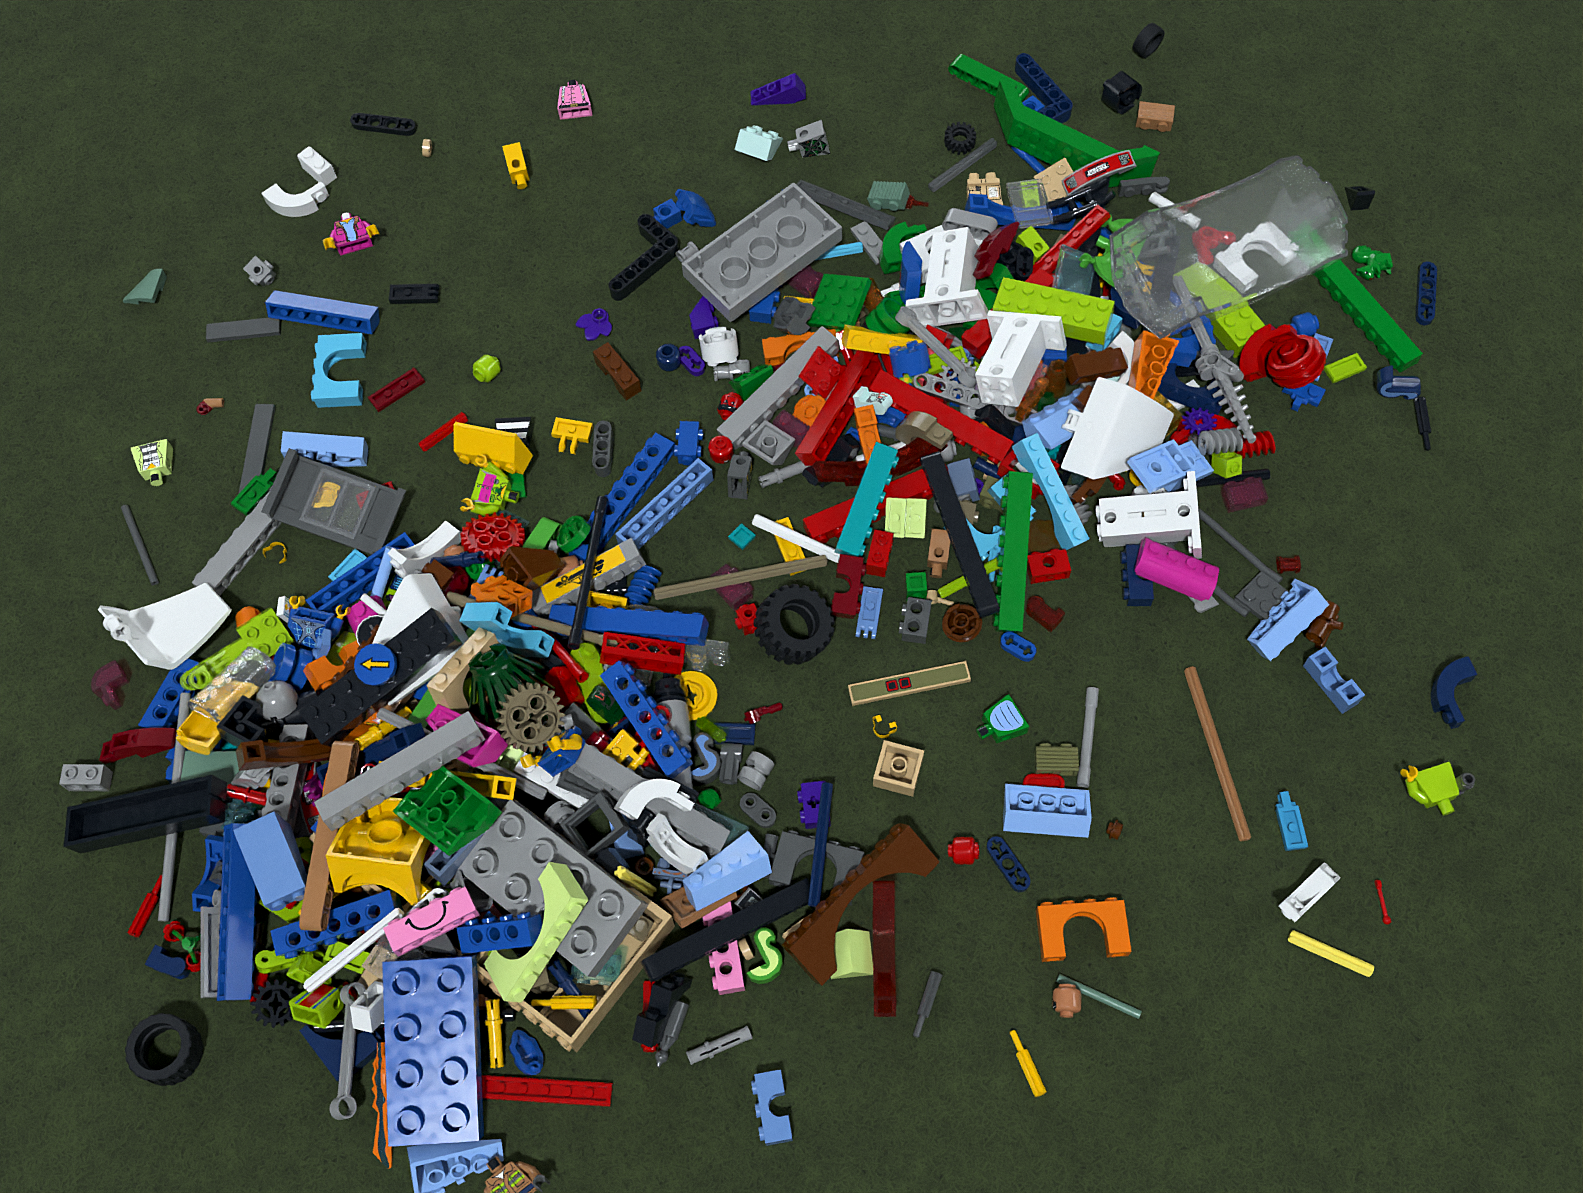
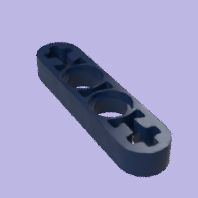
M1423 262L1418 270L1415 318L1420 325H1429L1435 316L1437 267L1432 262ZM1425 268H1427L1428 271L1430 272L1429 275H1428V277H1425L1426 274H1427V271L1425 270ZM1422 284H1429L1431 289H1425ZM1421 299H1428L1430 304L1422 303ZM1425 310H1427V311H1426V317H1428L1427 319H1425L1424 316H1423V313H1424Z

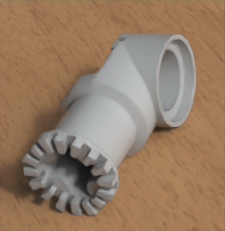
M743 359L725 366H713L714 371H716L714 372V380L718 381V379L726 378L733 380L734 373L744 374L743 372H750L749 360Z

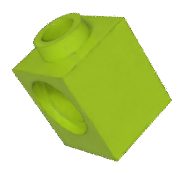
M1229 450L1227 453H1213L1211 467L1214 469L1213 472L1224 478L1242 474V456L1235 452H1229Z

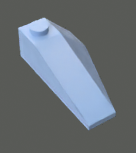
M501 1139L423 1144L407 1147L414 1193H445L444 1187L456 1181L459 1185L465 1182L464 1177L472 1172L480 1174L489 1169L486 1164L494 1157L498 1156L501 1162L504 1161Z

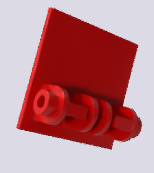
M817 346L798 377L813 389L811 391L812 394L816 396L819 394L826 399L845 368L820 346Z

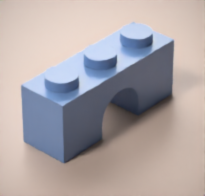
M1324 647L1309 656L1303 667L1343 714L1359 704L1365 694L1352 679L1345 681L1341 678L1336 669L1338 661Z
M781 1070L754 1074L755 1081H751L753 1095L757 1094L759 1103L755 1104L757 1118L761 1117L762 1126L758 1127L760 1141L765 1140L766 1146L793 1141L789 1116L778 1117L769 1110L770 1103L775 1097L785 1095Z

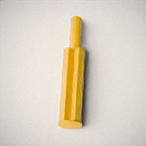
M596 995L553 996L552 999L532 1000L531 1005L551 1006L553 1010L594 1009L597 1005Z
M1016 1030L1010 1031L1018 1051L1016 1056L1034 1096L1044 1095L1047 1091L1028 1049L1024 1050Z

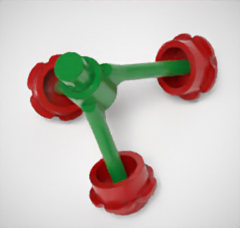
M172 921L163 929L165 940L169 942L180 940L182 947L189 952L186 957L188 970L190 969L191 972L200 971L201 952L194 951V949L198 946V941L201 940V934L196 937L185 938L184 926L180 925L178 921Z

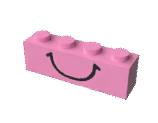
M458 887L450 891L449 895L443 898L433 899L426 907L422 909L416 908L410 911L408 916L390 921L383 930L393 952L399 957L464 924L466 921L476 918L480 914L467 888Z

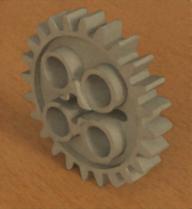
M529 682L526 683V687L518 684V691L511 688V696L504 694L506 702L499 701L503 708L496 710L497 713L501 714V717L495 719V721L501 722L497 730L504 731L500 737L508 738L506 744H513L514 749L518 750L521 748L523 752L529 749V751L535 752V747H537V749L543 750V743L548 746L547 741L555 736V732H562L558 725H564V722L560 721V717L565 716V714L559 712V710L564 705L557 704L560 697H553L555 691H548V686L543 685L541 687L539 683H535L532 686V683ZM536 697L537 704L532 708L530 702ZM518 709L520 715L516 720H514L513 713L515 710ZM530 713L533 714V715L531 716V719H532V720H531V721H528V720L530 719L529 714H530ZM544 715H547L548 721L542 725L541 719ZM530 727L531 733L528 737H525L524 731Z

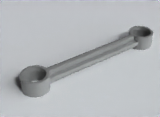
M902 306L895 319L901 325L909 327L959 375L958 380L963 385L974 388L977 383L976 371L966 367L916 319L917 315L914 311Z
M359 982L347 984L340 991V999L346 1006L338 1095L330 1104V1113L336 1120L351 1118L357 1109L356 1101L351 1097L357 1029H354L352 1024L350 1006L354 1001L349 997L350 987L356 989L357 999L364 995L366 989ZM341 1100H344L348 1106L345 1116L339 1112Z

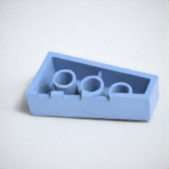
M1294 579L1291 583L1292 589L1282 594L1281 603L1278 606H1273L1269 611V618L1262 620L1247 640L1262 657L1269 661L1276 658L1288 644L1294 641L1295 637L1302 630H1305L1329 606L1315 587Z

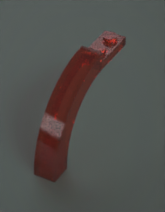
M917 437L909 444L898 449L896 456L899 457L896 467H892L890 473L893 475L892 477L902 475L921 466L920 457L937 451L942 452L948 445L946 444L942 449H939L926 440ZM865 460L855 462L816 461L813 464V468L818 482H844L845 486H859L866 469Z

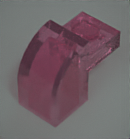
M113 660L96 671L91 681V689L93 693L102 699L106 706L110 705L116 710L122 707V704L115 690L129 683V680L122 666Z

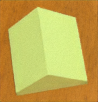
M845 929L836 932L834 956L837 971L831 976V979L874 975L869 931Z

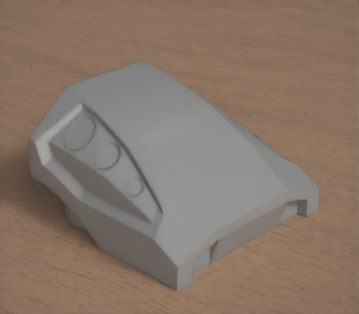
M274 767L239 771L231 784L243 788L251 787V790L256 791L259 786H265L270 777L269 771L274 769Z

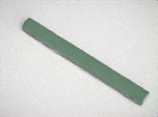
M1059 974L1056 982L1076 985V989L1080 990L1082 994L1139 1019L1141 1015V1010L1064 975Z

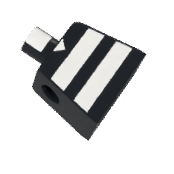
M531 417L495 419L496 430L517 434L529 450L534 427Z

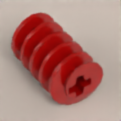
M1268 430L1263 431V433L1256 432L1254 434L1256 436L1254 443H1249L1242 435L1243 449L1239 452L1236 449L1234 451L1241 455L1242 459H1245V453H1247L1249 458L1253 456V452H1255L1256 456H1260V450H1262L1264 455L1268 454V449L1271 454H1275V442Z

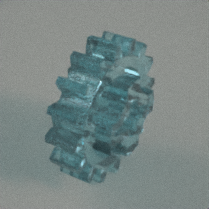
M233 799L232 803L228 802L225 822L221 829H224L225 825L231 823L248 824L254 821V818L257 817V814H254L256 807L252 806L251 802L243 803V800Z

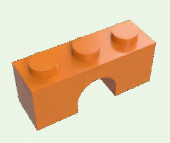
M357 640L343 646L338 653L343 665L336 666L331 664L324 655L305 666L303 672L315 691L321 688L327 690L331 687V680L337 672L341 673L345 668L344 664L350 656L354 657L358 653L357 648L359 645Z

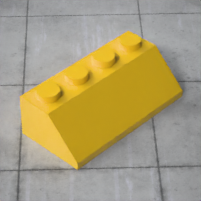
M459 422L454 423V452L462 463L474 464L473 461H477L481 464L482 460L477 455L482 454L486 456L487 461L508 473L523 474L533 455L517 434Z

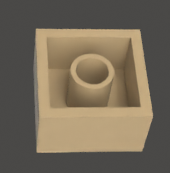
M884 740L873 778V786L913 797L924 758V750Z

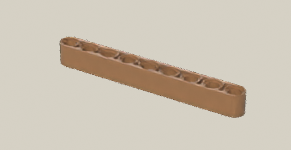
M333 742L322 797L355 778L359 756V745L357 742ZM320 814L299 920L300 929L307 931H325L327 929L334 894L326 853L340 828L331 831L323 822Z

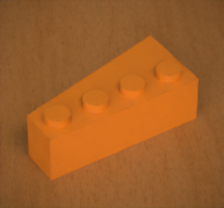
M1143 330L1134 343L1128 386L1154 399L1179 340Z

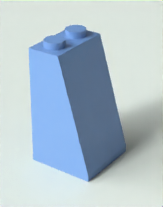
M272 812L234 829L235 837L263 905L271 911H279L293 901L303 900L307 873L291 825L276 812Z

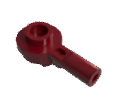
M780 702L768 707H758L745 712V718L743 719L752 724L760 721V716L783 710Z

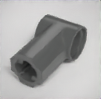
M722 742L720 783L737 784L739 764L742 762L743 744Z

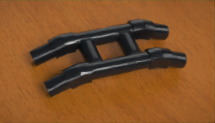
M1105 176L1101 180L1089 185V187L1069 196L1046 202L1047 209L1060 208L1068 204L1071 210L1067 213L1053 216V222L1071 221L1073 218L1091 211L1097 204L1103 207L1109 203L1110 200L1116 197L1113 190L1096 199V201L1092 195L1109 183V179ZM1085 196L1088 204L1078 208L1075 200Z

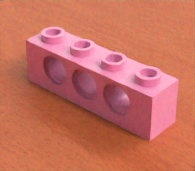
M731 901L703 916L704 926L708 925L709 927L733 915ZM737 940L728 944L729 949L727 952L719 953L716 950L712 952L713 955H709L710 968H715L716 976L712 977L714 990L718 989L719 995L745 991ZM725 965L732 967V971L727 975L720 972L721 968Z

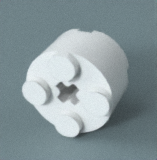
M715 327L706 330L705 335L702 336V333L699 335L702 359L708 363V366L737 361L739 349L734 329L731 328V331H728L726 327Z

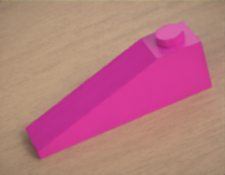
M438 704L425 721L435 731L461 716V714ZM475 721L486 740L457 758L459 761L472 767L496 762L508 746L505 740L500 737L501 735L498 731Z

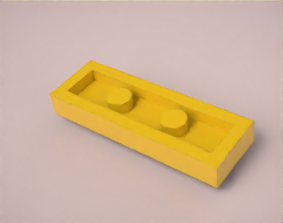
M789 517L775 521L793 530ZM774 535L785 562L805 558L799 545ZM803 571L794 572V573H789V574H790V576H791V575H794V574H797V573H800V572H803Z

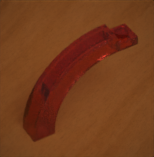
M873 881L874 1017H896L894 881Z

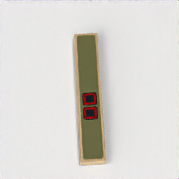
M963 661L848 685L852 706L967 683L971 682L967 663Z

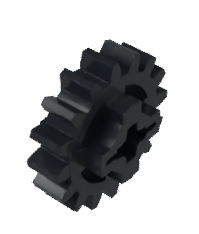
M278 979L274 980V984H270L267 980L266 987L264 988L259 985L258 989L260 992L252 994L256 1000L250 1002V1005L255 1006L251 1013H258L255 1020L258 1022L263 1019V1026L271 1022L272 1028H275L277 1022L284 1026L283 1020L285 1019L291 1021L289 1001L298 995V993H292L294 986L291 985L287 988V981L284 980L282 984H279ZM280 989L284 990L290 999L282 998ZM271 990V994L267 998L261 999L265 992ZM276 993L277 1000L281 1002V1004H278L276 1006L274 1012L273 1007L269 1004V1002H273ZM260 1008H267L270 1017L265 1016ZM284 1008H288V1010L282 1016L279 1017V1012L282 1011Z

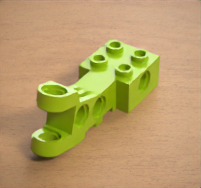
M269 607L235 628L241 636L240 638L181 675L180 684L188 691L204 689L214 683L220 676L253 655L260 664L274 655L283 642L291 644L294 640L273 609Z

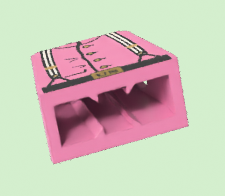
M569 80L568 86L561 87L559 91L558 113L560 120L592 116L591 105L585 86L583 84L578 85L576 80Z

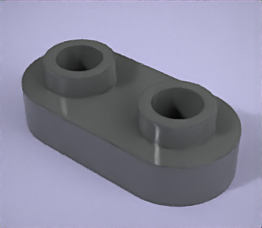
M747 793L740 799L741 810L762 828H770L775 824V811L754 793ZM749 800L754 801V804L751 806L746 803ZM767 813L769 818L763 819L762 815Z

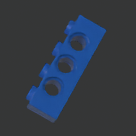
M188 658L178 667L169 671L138 724L139 727L175 728L179 714L180 694L190 693L191 699L195 695V690L188 691L181 686V675L199 662ZM178 695L177 698L172 701V698Z
M529 911L519 913L517 917H513V914H506L500 916V919H496L495 916L483 918L482 921H478V918L466 921L465 925L457 927L461 954L533 946L542 928L540 914L531 915Z

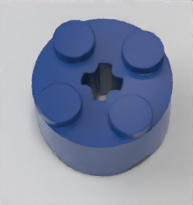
M915 340L907 342V346H893L889 348L894 377H903V373L915 376L927 372L928 368L931 369L925 342L918 343Z

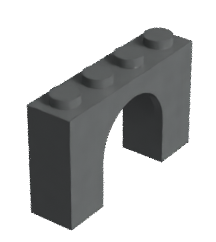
M782 831L771 869L772 873L769 877L770 885L782 888L791 886L798 863L806 856L814 854L815 836H808L807 838L800 836L795 831ZM828 841L826 843L825 856L833 862L837 870L833 888L840 885L846 879V875L861 864L860 861L864 857V852L860 848L855 846H849V848L842 847L840 843L835 841ZM853 899L849 902L848 905L852 906Z

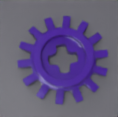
M1199 407L1195 411L1194 408H1191V413L1186 411L1187 416H1182V419L1185 420L1182 421V424L1187 425L1184 429H1191V434L1197 430V435L1199 436L1200 431L1214 430L1212 428L1217 426V424H1214V422H1217V418L1212 419L1214 414H1208L1209 410L1207 409L1202 411V408ZM1199 419H1202V420H1203V421H1202L1203 424L1200 423L1199 425H1196V421H1195V420H1197V421H1198Z

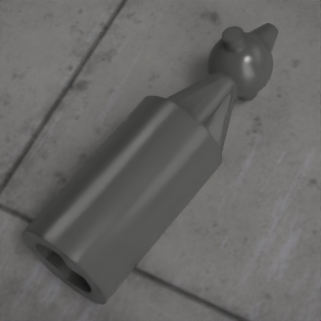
M678 1001L668 1019L662 1041L660 1042V1050L655 1054L656 1067L660 1068L667 1061L668 1049L678 1040L689 1005Z

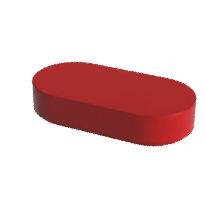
M1029 774L1024 778L1022 785L1064 788L1065 782L1058 774Z

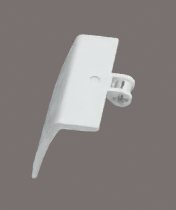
M1098 377L1084 412L1081 413L1069 409L1065 424H1062L1061 428L1074 433L1061 468L1093 480L1131 470L1127 463L1131 457L1163 443L1174 413L1128 385Z
M426 573L410 574L403 578L381 621L372 644H386L430 608L442 614L463 644L469 638L464 631L467 626L459 622L462 610L459 606L451 607L433 575ZM461 646L389 701L388 705L396 704L434 678Z
M208 583L131 611L110 606H100L98 609L105 617L103 621L104 628L111 631V636L114 639L126 642L144 664L169 670L178 667L197 651L220 627L232 611Z

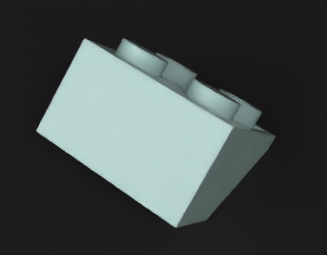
M755 125L752 127L747 126V128L740 129L735 150L768 161L772 160L783 138L779 137L776 132L762 131V127Z

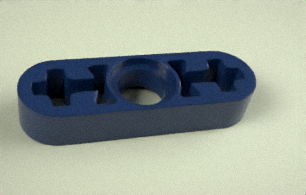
M995 836L990 838L986 845L987 853L1012 889L1016 892H1025L1030 885L1029 875L1001 837ZM993 842H994L996 845H997V844H1000V845H1001L1000 848H999V850H1000V852H1001L1002 854H1004V855L1001 856V858H1000L999 860L997 859V857H999V855H1000L999 852H998L996 849H994V850L991 849V848H992V845H993V844H992ZM1005 859H1010L1014 863V868L1006 870L1002 866V862ZM1017 869H1019V872H1017V876L1019 877V879H1025L1023 887L1020 884H1015L1017 882V878L1013 873Z

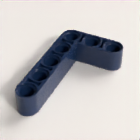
M1019 54L1016 57L1015 63L1016 74L1046 106L1038 112L1060 123L1068 121L1071 117L1072 101L1029 54Z

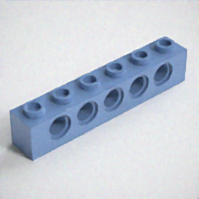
M697 458L615 534L618 544L632 538L638 549H640L713 481L712 469Z

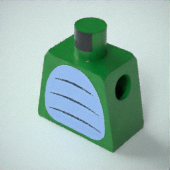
M1008 694L984 712L982 721L985 725L977 728L976 732L981 740L992 735L995 742L1000 743L1028 733L1029 725Z

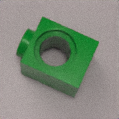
M926 572L906 573V601L908 597L926 600Z

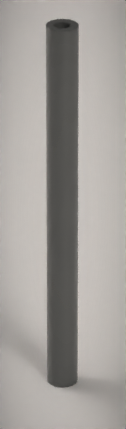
M123 505L121 510L152 586L159 583L130 508L128 505Z

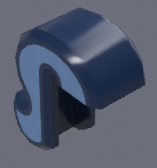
M1393 365L1386 366L1377 373V393L1387 398L1403 396L1406 400L1415 399L1421 394L1420 379L1416 376H1393Z

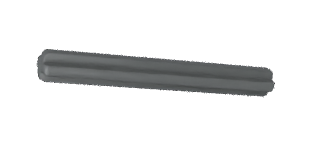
M990 138L932 180L928 184L929 190L935 192L996 148L997 141L994 138Z

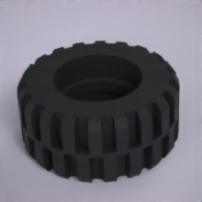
M798 584L784 585L773 591L760 604L755 613L754 627H757L754 633L755 637H759L760 641L758 643L760 647H765V653L768 656L772 654L775 656L774 660L778 662L784 660V664L791 665L794 663L799 665L812 660L829 645L831 636L834 634V628L831 627L835 624L834 617L830 616L832 610L826 606L825 603L827 601L824 597L821 599L817 591H810L809 587L804 585L799 588ZM781 610L794 611L805 620L808 628L807 639H795L784 631L780 623Z

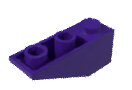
M796 73L751 91V105L793 104L806 98L805 84Z

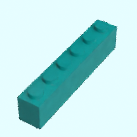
M878 442L875 443L834 553L856 557L863 555L866 548L863 542L865 538L869 539L873 529L870 527L871 521H876L879 510L876 509L878 502L882 503L886 494L883 491L884 486H889L893 476L889 474L892 467H896L899 457L896 456L897 449Z

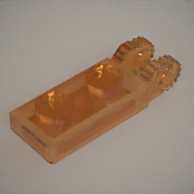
M1040 377L1036 380L1033 390L1030 389L1024 398L1025 400H1021L1019 406L1016 407L1017 414L1015 420L1023 422L1046 392L1045 389L1049 383L1047 378Z

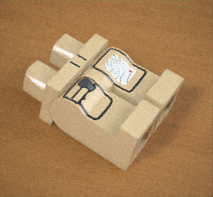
M988 172L985 179H979V174L977 173L969 174L966 187L967 199L969 193L987 195L989 200L1003 205L1000 179L996 177L995 172Z

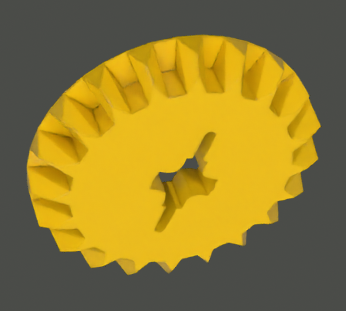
M686 671L674 677L680 679L682 689L686 692V697L689 693L687 687L690 688L692 694H697L694 697L695 705L687 698L690 722L692 720L699 721L712 712L717 701V689L714 682L707 675L697 671Z

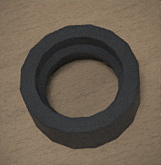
M1155 23L1148 24L1137 36L1133 44V51L1142 58L1149 57L1161 44L1165 34L1164 30Z

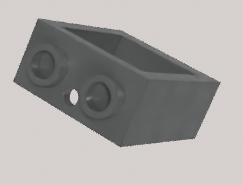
M602 792L595 795L560 824L564 829L562 833L565 838L570 842L572 841L574 846L590 859H594L598 851L609 847L631 827L622 814L614 809L615 804L608 794ZM598 808H601L615 829L590 849L575 827Z

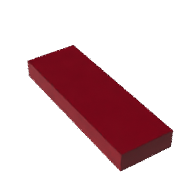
M412 368L367 398L375 409L380 412L425 383V380L415 368Z

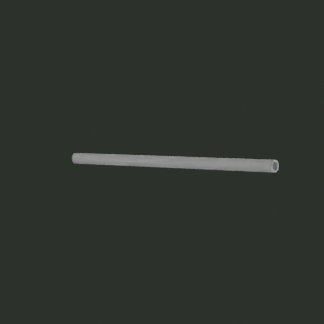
M190 693L180 694L177 729L189 716ZM177 740L175 744L172 783H177L181 780L186 748ZM178 833L166 835L158 921H169Z

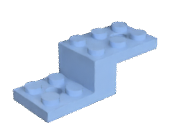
M1173 439L1133 456L1127 461L1149 493L1163 487L1167 492H1173L1184 487L1183 479L1187 478L1188 471H1195L1196 481L1211 475L1214 471L1192 440L1178 446Z

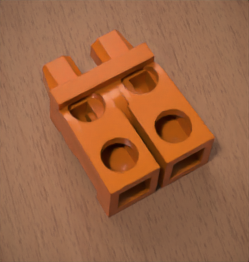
M504 575L497 578L489 576L484 584L481 585L476 582L471 585V595L476 597V603L498 602L512 611L510 619L532 608L533 591L512 580H507V577Z

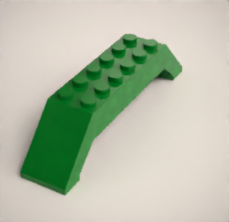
M1004 78L1000 79L994 108L1007 144L1051 165L1066 158L1073 172L1098 159L1125 151L1114 149L1024 106L1016 90L1017 84ZM1146 145L1142 148L1128 149L1131 152L1136 167L1121 174L1117 172L1111 175L1109 187L1119 186L1121 180L1151 177L1160 152Z

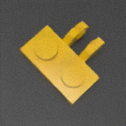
M556 417L551 434L554 438H560L559 452L565 451L567 440H572L570 446L571 454L576 453L578 441L589 443L593 424Z

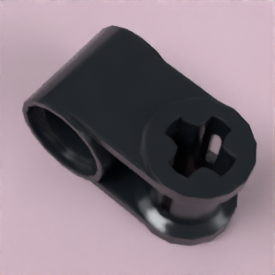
M643 808L638 819L628 823L631 829L628 830L627 837L644 848L648 847L650 843L647 840L649 834L646 828L655 818L654 815Z

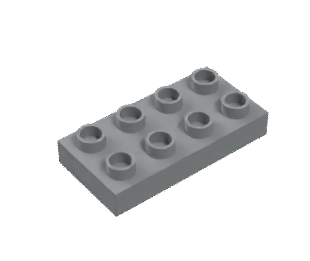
M793 182L681 263L683 276L729 322H732L842 240V226Z
M509 800L502 809L501 815L484 833L457 870H461L465 877L509 913L513 914L514 917H517L519 913L530 911L531 915L540 914L543 924L545 904L543 890L538 878L548 862L567 865L587 896L588 902L556 951L586 976L596 977L649 904L583 854L521 803Z

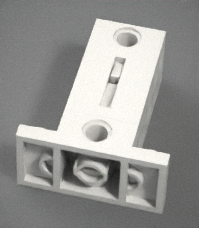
M968 227L933 233L924 297L906 300V307L916 313V319L925 328L927 324L940 326L987 319L989 311L978 289L975 290L976 278L973 276L979 261L974 256L978 246Z
M989 310L987 319L992 342L975 374L981 401L987 404L1018 407L1046 349L1064 351L1067 346L1062 318L1060 316Z
M1188 471L1187 478L1183 479L1184 491L1099 499V505L1096 506L1098 523H1101L1097 524L1099 542L1103 541L1104 547L1140 545L1141 540L1145 537L1158 543L1188 541L1189 553H1193L1197 559H1202L1195 471Z

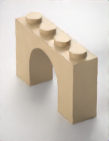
M479 627L426 685L436 706L438 704L461 715L470 710L463 694V683L470 670L468 663L479 651L483 654L491 650L489 646L499 644L494 633Z

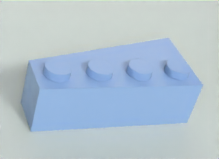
M283 431L281 453L284 458L290 448L296 450L299 456L330 467L367 466L368 444L363 437Z
M747 831L682 881L687 899L695 910L699 911L771 874L772 870L768 854L750 832Z

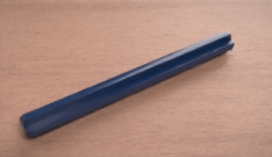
M827 782L822 783L808 899V905L811 907H816L820 903L833 790V784Z

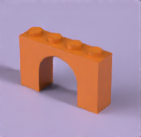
M1113 897L1107 898L1102 902H1096V899H1087L1083 903H1075V901L1070 900L1064 901L1059 905H1053V902H1044L1037 906L1036 918L1042 962L1064 961L1066 953L1063 927L1068 920L1078 916L1091 918L1099 924L1104 934L1107 958L1130 955L1131 945L1124 900H1118V898Z

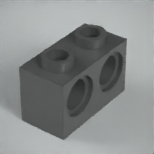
M908 597L907 604L902 606L901 615L905 616V619L899 625L898 634H902V641L926 643L932 600ZM918 609V610H920L921 612L918 613V614H915V613L912 612V610ZM915 627L918 631L911 632L909 628Z

